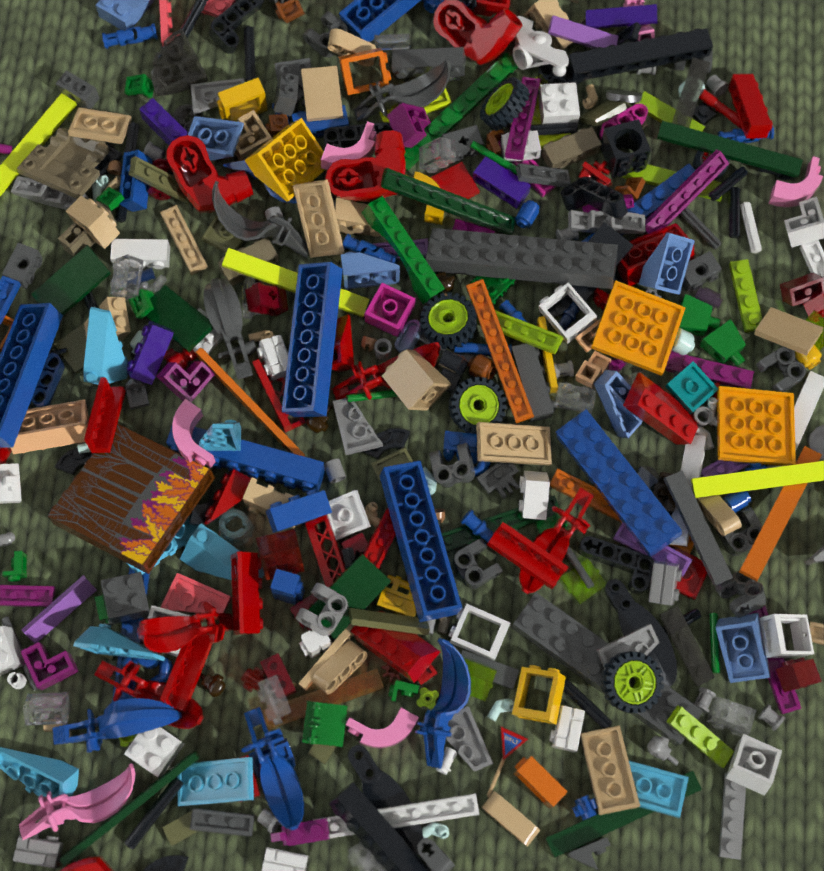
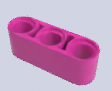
M635 104L604 122L599 133L600 139L602 140L604 128L622 124L620 122L626 123L639 119L642 126L648 114L647 107L644 104Z

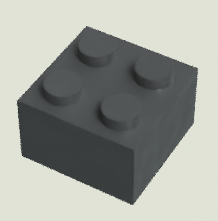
M141 572L101 580V589L109 625L148 617L149 606Z

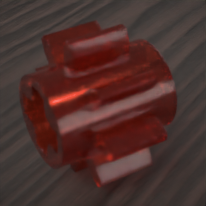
M389 664L381 666V669L386 670V673L382 676L383 678L388 676L390 683L394 678L401 681L400 672L397 671L395 675L393 672L389 673Z
M255 667L254 670L248 668L241 678V681L244 682L243 688L249 692H252L253 689L258 692L266 681V678L263 677L264 671L258 667Z

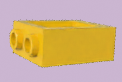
M259 78L218 92L219 100H217V105L222 120L239 122V117L252 110L256 114L268 111L266 94Z
M529 665V668L522 667L512 715L520 719L556 725L566 677L560 673V670L555 668H548L546 671L541 670V667L536 665ZM531 675L553 679L546 712L524 708Z

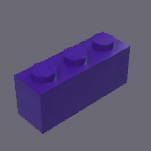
M154 98L139 109L142 120L168 145L178 137L188 135V132Z
M486 156L473 172L472 179L475 183L518 209L530 192L531 185L528 182L518 181V177L510 169L503 168Z
M149 321V324L144 326L142 330L143 338L140 343L136 344L134 359L130 360L127 366V371L131 378L150 385L153 384L174 334L170 328Z

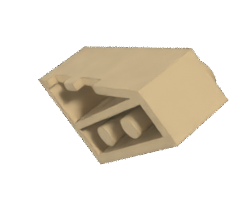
M340 198L334 200L333 204L340 233L371 235L374 237L382 236L371 228L362 215V211L367 204Z

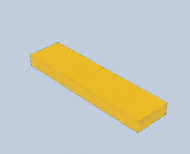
M545 316L538 317L536 326L547 330ZM541 350L550 393H556L558 384L552 353Z

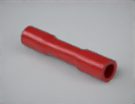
M704 89L699 99L742 129L737 112L728 108L714 95Z

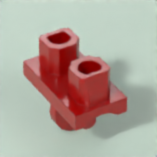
M586 161L582 164L579 178L594 177L597 179L596 181L608 187L612 185L611 179L602 174L603 172L608 176L611 172L606 168L608 162L603 161L600 164L595 161L593 166Z

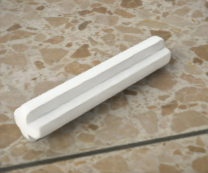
M744 202L740 204V209L750 250L752 253H758L762 251L751 203Z

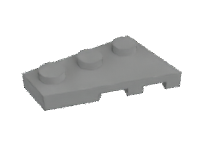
M244 78L191 84L194 115L217 107V100H219L218 92L245 83Z
M346 398L333 401L346 455L383 447V443L377 437L355 402H347Z
M647 624L596 651L603 666H605L612 657L619 653L635 651L648 655L659 643V640L652 625Z
M467 706L461 709L448 722L452 735L446 737V740L475 772L493 764V761L470 707Z

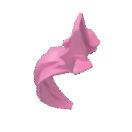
M129 764V767L111 781L77 796L69 797L67 794H61L53 798L51 791L47 792L46 797L39 795L38 800L41 806L19 824L22 840L34 836L49 827L54 832H57L58 825L64 824L66 819L97 823L117 813L127 802L133 789L136 774L133 764Z

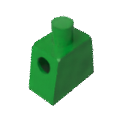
M684 295L681 306L686 308L679 328L696 336H704L708 327L713 329L719 328L721 319L711 316L713 309L711 305L690 295Z
M731 319L703 338L700 343V347L718 363L724 364L731 360L738 367L745 361L740 352L746 344Z

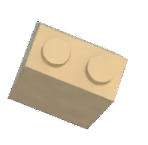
M406 349L398 355V359L390 364L382 375L408 410L427 411L452 385L416 350Z

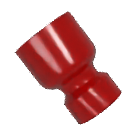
M170 348L166 351L163 359L167 363L176 362L182 369H185L188 365L187 362L196 359L197 355L193 349L190 352L183 349V352L179 353Z

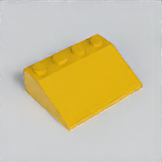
M302 118L286 126L245 159L253 174L286 202L295 196L293 185L312 182L326 170L321 168V157L324 151Z

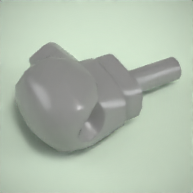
M654 736L647 745L648 752L662 761L668 759L674 765H677L679 761L670 755L672 749L668 747L669 739L665 736Z

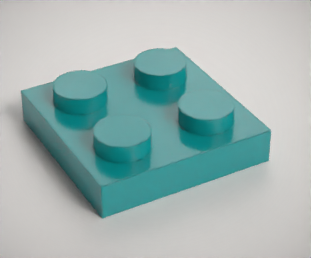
M694 361L665 385L690 414L718 391L717 386Z

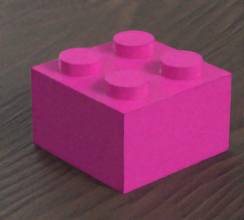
M381 283L365 312V322L398 338L415 308L416 298L385 283Z

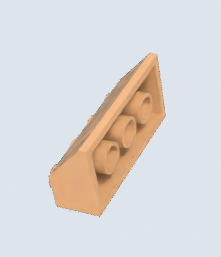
M85 399L27 409L15 444L11 448L12 453L19 454L84 443L89 422Z

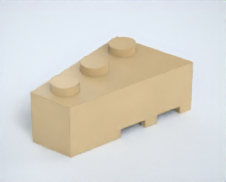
M539 0L524 14L526 18L530 17L536 23L534 27L537 30L541 29L548 33L553 15L569 20L568 15L560 8L558 0ZM550 35L552 37L551 46L554 49L565 50L574 43Z
M252 477L244 494L243 501L248 512L255 515L261 513L266 515L268 519L266 510L271 508L270 504L279 501L285 504L289 502L288 498L294 496L286 492L275 491L271 485L267 487L256 483L257 479Z

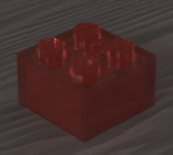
M295 529L256 538L266 580L274 578L276 569L293 574L305 571Z

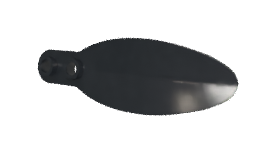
M618 579L609 580L604 591L618 613L619 625L623 636L647 624L652 625L659 643L648 656L658 663L657 667L661 668L662 673L660 674L664 677L662 682L667 686H672L677 677V663L673 647L666 632L647 609L634 601L623 582ZM612 586H617L619 590L614 591ZM622 603H628L629 607H624Z
M355 745L350 749L348 758L362 780L363 794L376 809L412 804L400 785L391 776L378 768L364 746ZM357 751L363 754L361 759L355 758ZM366 770H373V776H366ZM421 824L394 828L410 848L419 855L417 846L424 839Z

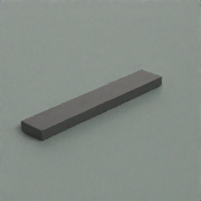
M683 471L665 477L666 486L713 586L732 579L733 576Z

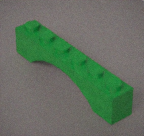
M381 196L369 203L362 211V215L371 228L382 235L396 251L407 270L414 292L422 304H426L434 296H438L445 289L384 197Z

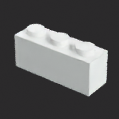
M114 239L111 242L110 260L113 267L119 269L135 267L137 269H144L145 267H153L154 269L169 268L170 245L168 240Z

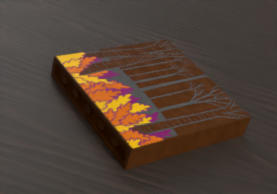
M117 424L111 452L94 453L85 462L80 473L74 477L71 485L62 493L60 500L51 508L48 517L55 526L149 574L215 477L210 468L202 466L193 460L189 463L181 454Z

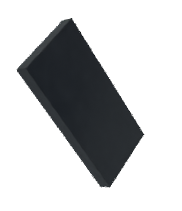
M605 222L588 241L618 245L616 266L633 247L632 243ZM571 285L585 302L597 289V287Z

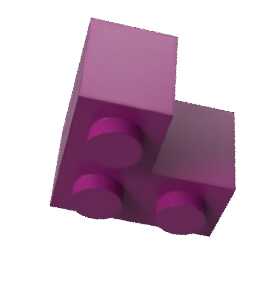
M401 103L387 115L391 128L402 134L405 147L412 148L427 136L424 128L431 122L424 108Z
M194 361L186 371L176 362H168L156 377L182 401L187 399L192 402L215 373L202 361Z
M40 642L20 651L36 687L40 690H44L79 672L72 655L68 651L50 658L45 646Z

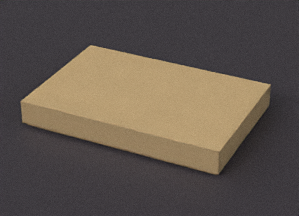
M337 66L301 69L307 122L343 118Z
M78 107L68 134L72 137L123 144L129 123L132 121L131 115Z
M771 307L755 329L754 335L807 356L823 332V327Z

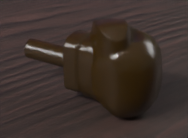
M435 272L445 288L441 293L448 292L454 288V282L456 281L454 275L447 276L446 272Z
M331 405L327 407V414L333 408ZM311 417L307 420V427L316 434L321 431L325 432L329 427L326 422L329 417Z
M201 672L200 678L203 680L201 685L212 697L220 696L226 687L223 681L224 677L218 673L214 676L212 674L205 676Z

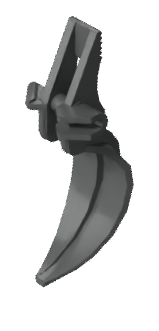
M445 58L434 69L401 85L394 86L393 84H388L381 87L379 81L376 82L375 86L370 84L369 90L371 95L354 108L358 123L379 112H382L383 116L386 117L388 114L387 110L392 109L393 105L398 106L401 103L424 107L436 100L444 91L449 80L451 70L449 59Z
M215 181L212 189V201L218 219L227 231L236 238L245 241L272 237V243L286 245L296 253L306 258L308 257L307 243L290 224L292 221L291 217L284 220L279 216L273 215L264 222L249 220L237 213L226 203L220 194L219 182Z
M219 277L212 279L205 286L203 292L204 306L210 323L216 332L224 338L228 351L219 353L217 357L231 358L238 380L252 376L253 373L248 356L256 352L257 348L254 340L244 342L241 333L243 325L242 311L236 292L231 283L226 279H220ZM238 339L240 346L233 348L231 341ZM242 353L245 362L237 364L235 355Z

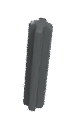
M686 207L680 215L713 249L719 248L722 242Z

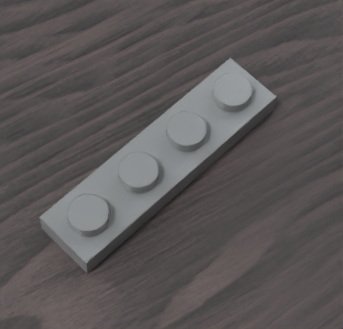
M725 773L718 857L741 860L746 787L726 779L727 773Z

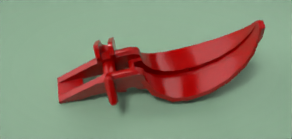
M433 342L413 350H416L434 367L441 349L439 342ZM398 356L378 366L373 365L366 369L363 368L361 361L357 365L352 364L351 367L354 375L332 388L336 400L344 399L349 394H359L365 392L367 399L371 400L370 390L377 386L391 388L382 375L386 372V368L398 359ZM372 375V376H373V379L367 381V379H369L370 376ZM360 382L359 386L349 391L347 386Z
M580 487L565 511L553 506L552 510L561 517L553 528L544 530L534 539L533 543L562 562L569 547V539L574 531L577 529L585 534L586 530L590 527V524L582 519V516L594 495ZM575 503L582 506L576 518L570 514ZM565 520L571 524L568 530L562 527ZM520 568L519 581L523 592L526 594L533 593L544 585Z
M205 601L203 604L205 613L193 616H164L139 621L137 632L139 639L144 641L145 646L150 651L168 653L189 644L199 635L208 634L211 644L222 641L225 632L233 631V619L231 614L216 613V608ZM215 620H219L220 624L216 625ZM207 622L208 626L202 627L201 623Z
M102 660L94 676L117 688L113 698L114 702L120 699L123 692L134 698L160 701L166 683L145 681L137 677L136 674L141 666L132 661H129L121 670ZM114 671L124 676L121 683L110 679ZM131 680L138 683L134 691L127 688ZM191 697L186 712H181L182 718L168 725L179 729L194 728L196 725L201 724L204 718L202 715L203 710Z

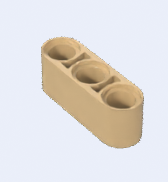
M332 29L327 48L335 54L345 56L376 49V46L341 29ZM375 57L354 62L369 67L374 64Z
M719 495L696 498L703 515L722 536L741 528L739 517Z
M348 641L314 673L312 682L326 694H331L363 664L367 657V652L353 641Z
M495 791L481 806L488 815L526 847L529 846L540 832V829Z

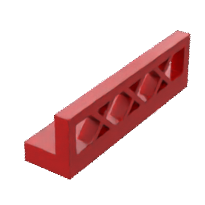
M259 359L253 361V368L284 432L286 433L306 424L304 417H299L300 421L291 424L288 419L289 415L282 412L280 400L284 396V377L276 380L283 384L281 391L274 390L272 387L273 381H269L270 376H267L263 368L265 363L260 362Z
M100 377L84 437L91 453L111 452L126 392L123 386L110 387L106 377Z
M324 515L306 522L305 525L325 586L329 588L337 575H341L339 573L340 569L343 573L346 568L329 517ZM325 521L327 528L324 534H320L317 524ZM325 539L331 541L333 545L329 553L326 552L323 544ZM331 557L337 559L339 563L335 571L332 570L329 562Z
M504 522L496 529L487 543V546L551 590L568 569L567 565Z
M199 635L180 649L161 695V702L172 706L179 712H186L212 647L209 635Z

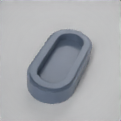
M410 320L403 327L395 341V348L399 353L406 349H414L423 333L421 323L418 320Z

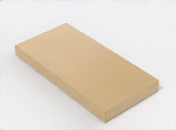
M328 179L293 185L310 258L343 254L345 251Z
M478 422L476 424L478 461L548 466L552 464L550 427Z
M620 725L581 733V743L599 815L640 807Z

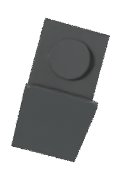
M605 837L566 854L569 858L597 870L598 868L592 853L594 852L596 856L606 852L605 847L610 846L608 838Z

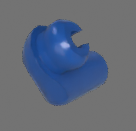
M479 461L478 465L474 467V477L487 471L491 462Z
M165 658L164 661H159V674L150 679L151 681L164 683L168 680L173 667L172 662L168 658Z

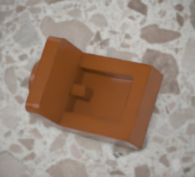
M288 0L283 4L275 3L278 8L275 10L280 20L283 19L286 24L305 14L299 0Z
M269 115L265 128L272 138L289 125L287 115Z
M493 130L486 135L485 148L499 156L501 155V148L498 142L501 140V136L505 134L504 130Z
M642 177L628 178L624 186H616L614 190L623 195L632 194L633 200L638 199L646 181Z

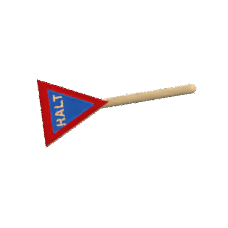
M501 727L502 759L488 790L487 797L492 794L506 758L528 740Z

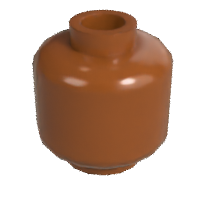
M483 354L472 357L468 362L469 374L472 377H484L491 380L496 374L497 370L493 360Z

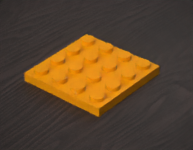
M615 280L591 349L662 376L686 307Z
M719 386L717 391L718 460L776 466L796 465L794 393Z

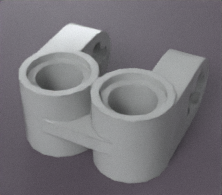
M316 583L311 593L317 599L326 603L319 616L307 609L301 608L296 615V619L318 634L328 636L334 632L347 609L348 603L344 596L321 583ZM338 603L341 606V610H334L331 604ZM328 620L331 623V627H324L321 621Z

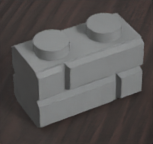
M663 561L653 562L648 602L671 606L674 604V601H678L680 590L676 589L677 581L680 582L682 577V570L679 569V564Z
M39 834L22 840L21 835H19L13 861L58 869L64 843L58 842V837L46 836V840L39 839Z

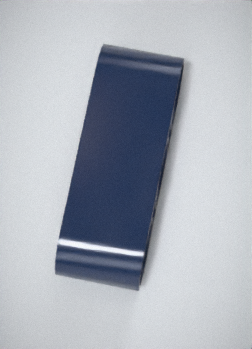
M55 353L48 354L31 402L36 408L51 404L63 374L64 363ZM53 362H58L55 367H50ZM46 379H51L50 383L43 384ZM39 396H44L42 401L36 402Z

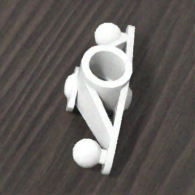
M517 16L522 22L523 27L514 38L513 58L516 65L521 70L551 64L554 66L553 73L555 76H564L567 71L566 66L569 64L566 52L552 48L550 46L552 37L546 32H535L532 29L533 21Z

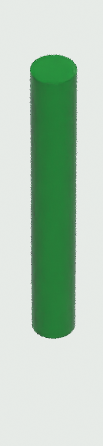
M473 140L471 148L506 169H510L517 175L516 165Z
M393 390L370 392L371 400L398 397ZM365 393L346 395L347 402L369 400Z
M710 613L711 671L713 674L720 673L719 641L715 628L718 623V614Z

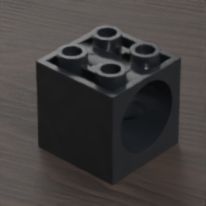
M639 119L604 128L600 149L605 161L608 162L607 167L611 171L610 175L612 178L617 176L623 177L628 173H637L646 169L651 149ZM618 148H628L631 149L633 153H625L620 151Z

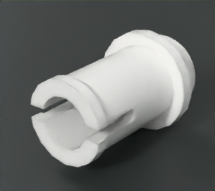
M12 672L7 677L8 683L15 689H22L26 685L27 679L22 673Z
M446 747L442 768H436V770L447 775L451 771V764L458 752Z

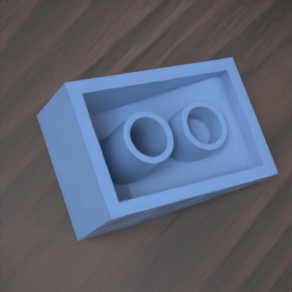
M99 0L96 8L100 18L121 30H126L136 25L155 0Z
M194 116L188 135L199 138L205 144L210 161L233 157L244 123Z
M666 233L643 266L639 285L680 295L695 240Z
M350 251L341 254L344 290L380 286L381 283L387 285L399 283V265L360 252Z
M758 613L748 614L743 617L722 618L718 620L715 627L730 683L770 678Z

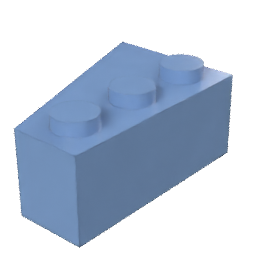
M605 370L595 381L594 386L617 437L629 438L643 420L623 406L631 386L617 371Z

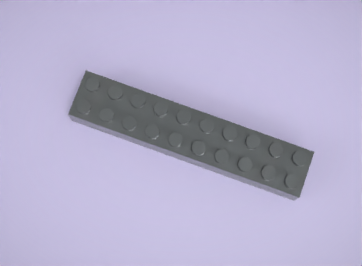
M432 228L426 261L433 272L567 284L569 282L570 285L613 289L618 245Z
M535 592L511 628L605 695L601 689L603 687V684H601L603 676L601 674L602 671H605V668L596 650L608 643ZM631 677L629 680L631 687L635 685L634 677ZM662 682L664 689L660 691L662 695L661 698H657L658 702L653 704L651 709L645 710V712L630 714L661 736L667 737L669 742L675 746H679L685 738L666 721L677 705L683 707L696 719L699 718L703 710Z

